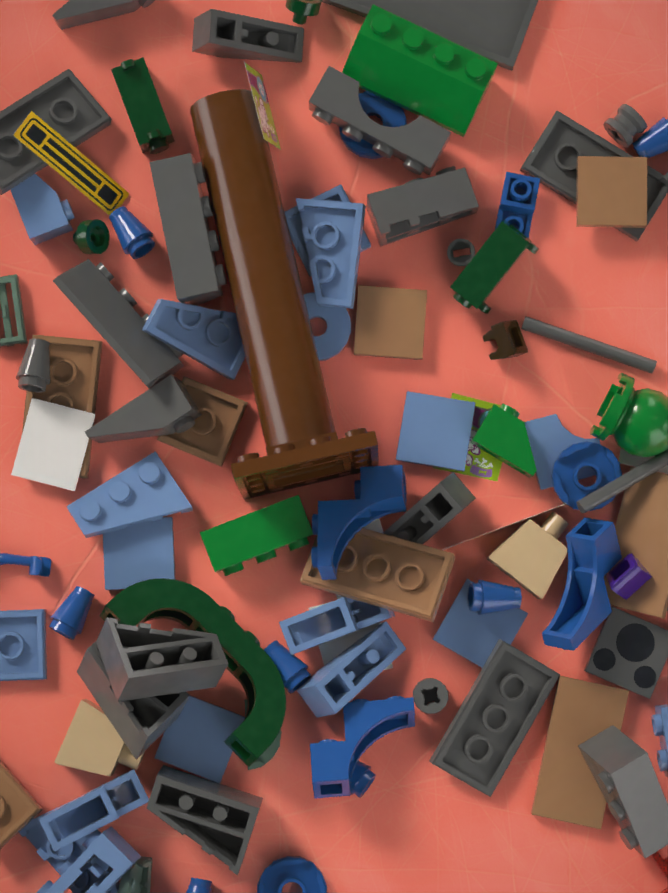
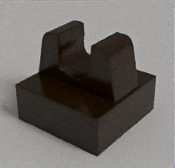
M517 320L497 323L491 326V330L483 335L484 342L495 339L498 346L496 352L489 354L491 360L513 358L528 353Z

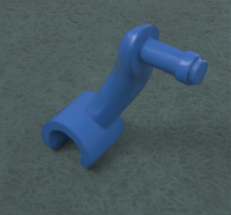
M0 553V565L29 566V575L45 577L50 575L51 559L48 557Z

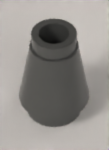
M29 339L16 375V379L19 380L18 387L20 389L41 393L45 392L46 386L51 383L50 343L48 341Z

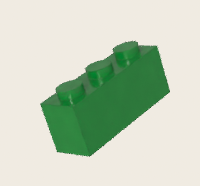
M299 494L200 532L214 571L216 573L223 571L224 576L244 570L242 563L254 558L257 564L277 557L275 550L288 546L290 551L310 544L308 537L314 536Z

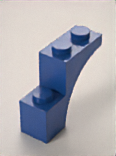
M403 465L360 467V480H355L354 482L355 499L318 501V514L312 515L313 535H318L317 546L312 547L311 559L313 568H318L322 580L337 579V569L341 556L350 540L363 527L383 516L407 512V480Z
M584 517L566 535L568 548L567 580L556 614L542 632L545 645L574 651L612 612L604 576L622 559L614 522Z
M392 696L385 700L372 701L356 699L348 702L343 707L346 741L325 739L319 743H310L314 799L350 796L352 774L363 753L383 736L400 729L415 727L413 697Z

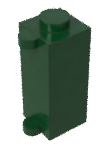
M144 57L137 60L129 59L123 61L120 64L121 66L115 67L111 71L142 153L148 151L150 154L163 152L175 140Z
M502 221L450 286L456 292L453 297L468 309L473 305L476 309L479 308L482 312L488 314L491 307L485 303L487 298L526 249L536 254L539 248L508 221Z

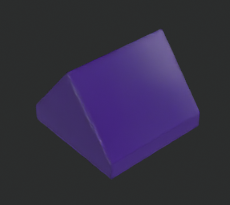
M632 553L628 554L606 574L611 589L626 600L652 577Z

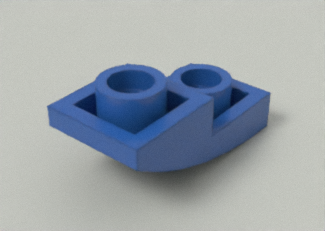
M506 172L495 229L502 221L506 220L529 238L540 178Z

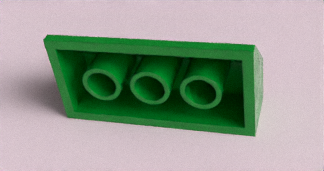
M373 4L356 36L342 73L358 81L359 88L388 100L418 116L421 115L437 125L464 137L492 82L498 63Z

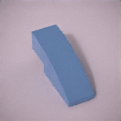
M342 597L280 621L279 624L290 654L294 655L395 617V614L392 610Z
M131 769L42 816L38 820L55 852L117 820L122 815L148 803L149 798L135 770Z

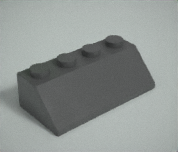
M191 153L150 162L177 299L181 303L199 306L223 296L222 285L227 284L223 264L217 265L215 251L220 250V244L216 230L210 231L208 217L213 216V210L209 196H203L201 183L206 182L202 162L196 163V159Z
M87 259L57 276L53 280L57 287L149 389L169 375L176 374L184 366L179 360L183 353L142 331L149 315L146 313L141 317L134 310L133 307L137 304L135 299L124 287L119 292L110 283L114 276L101 262L95 266L90 259Z

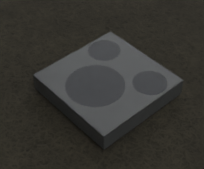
M611 606L612 612L604 621L584 671L650 699L668 658V630Z

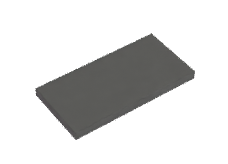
M322 0V2L365 18L374 4L498 63L497 66L512 71L538 0Z

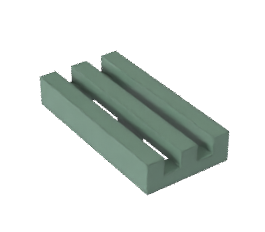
M17 274L0 277V304L5 338L0 339V348L1 346L9 347L15 344H28L19 277ZM7 283H11L18 336L13 337L6 290Z

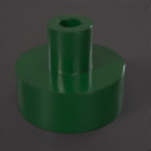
M287 0L285 6L294 13L292 21L303 25L306 23L307 16L319 14L322 0Z
M99 219L84 220L73 234V241L84 254H102L109 245V230L106 224Z

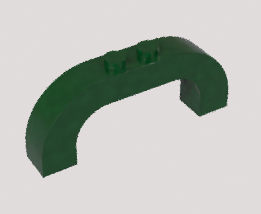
M166 578L149 579L135 583L122 590L105 605L99 615L104 621L108 617L118 619V624L139 626L140 623L164 618L176 621L188 630L217 634L228 662L226 669L243 686L248 703L247 713L242 724L224 742L248 767L274 742L282 727L286 711V695L281 675L272 659L260 647V642L256 636L249 631H244L235 622V617L229 609L219 606L208 594L191 584Z

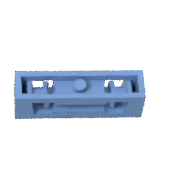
M112 826L102 833L97 829L82 844L86 850L78 858L73 854L58 869L62 876L55 883L51 880L47 881L36 893H67L88 869L99 878L111 867L114 870L106 878L103 876L85 892L108 893L142 856ZM97 856L99 859L92 865L90 861Z

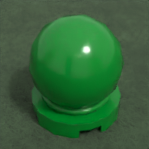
M620 373L617 379L621 384L619 387L614 384L611 385L597 412V415L602 417L599 427L593 425L590 435L602 441L609 435H613L620 448L628 454L638 457L656 456L668 450V397L660 391L649 388L635 390L633 387L635 379Z

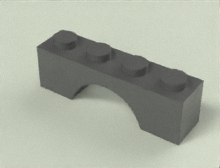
M328 66L309 100V110L313 112L312 117L328 126L331 122L343 128L342 133L356 142H360L361 139L374 145L372 149L385 158L390 159L391 156L402 160L404 162L403 166L417 175H421L424 172L430 176L450 140V131L421 115L411 123L399 127H388L374 122L361 107L359 101V82L331 66Z

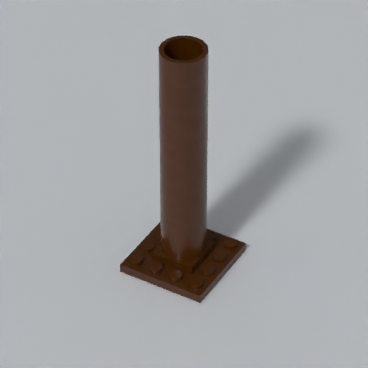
M233 89L207 95L197 100L191 106L190 114L201 162L205 171L206 185L267 456L259 457V453L245 454L237 458V463L230 464L236 485L243 499L246 500L360 473V467L379 466L378 442L375 431L367 432L366 428L353 429L345 433V438L338 439L269 143L263 138L252 91Z

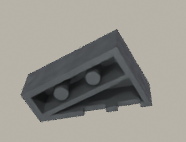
M455 166L438 171L436 176L425 179H413L400 186L367 194L366 205L380 247L477 213L479 208L465 167L456 170Z
M107 617L96 640L117 702L214 688L228 666L218 636L213 633L173 628L172 631L151 629V624L140 623L139 626L118 624V619Z
M96 641L87 648L77 670L78 675L136 760L179 717L190 696L187 692L117 702Z
M614 725L578 745L608 803L611 814L621 828L619 834L629 850L634 848L644 858H647L667 846L668 803L648 753Z
M163 765L156 776L147 809L182 835L186 834L202 846V850L209 855L213 854L228 865L232 872L238 875L263 798Z

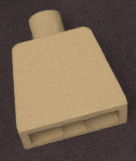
M555 512L549 515L541 527L531 519H528L489 554L486 559L537 599H542L568 553V548L557 539L569 523Z
M85 698L79 703L54 763L110 777L114 774L118 763L137 771L145 752L136 760L101 707Z

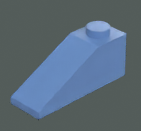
M37 174L32 175L11 189L29 239L34 245L73 231L70 220L75 219L68 199L62 201L57 192Z
M387 621L382 622L320 668L296 691L317 718L336 714L406 650V647Z

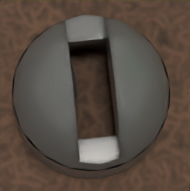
M456 239L448 246V259L456 266H466L475 256V247L467 239ZM470 248V255L454 257L453 251Z

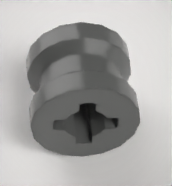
M622 104L617 110L618 114L614 118H608L603 126L618 144L628 148L633 142V137L637 133H643L647 128V124L635 109L627 104Z
M434 678L420 680L412 692L416 707L427 714L440 712L448 702L446 686Z

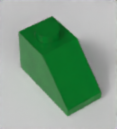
M504 403L500 407L494 404L470 443L528 478L533 477L537 469L525 423L518 419L520 413Z

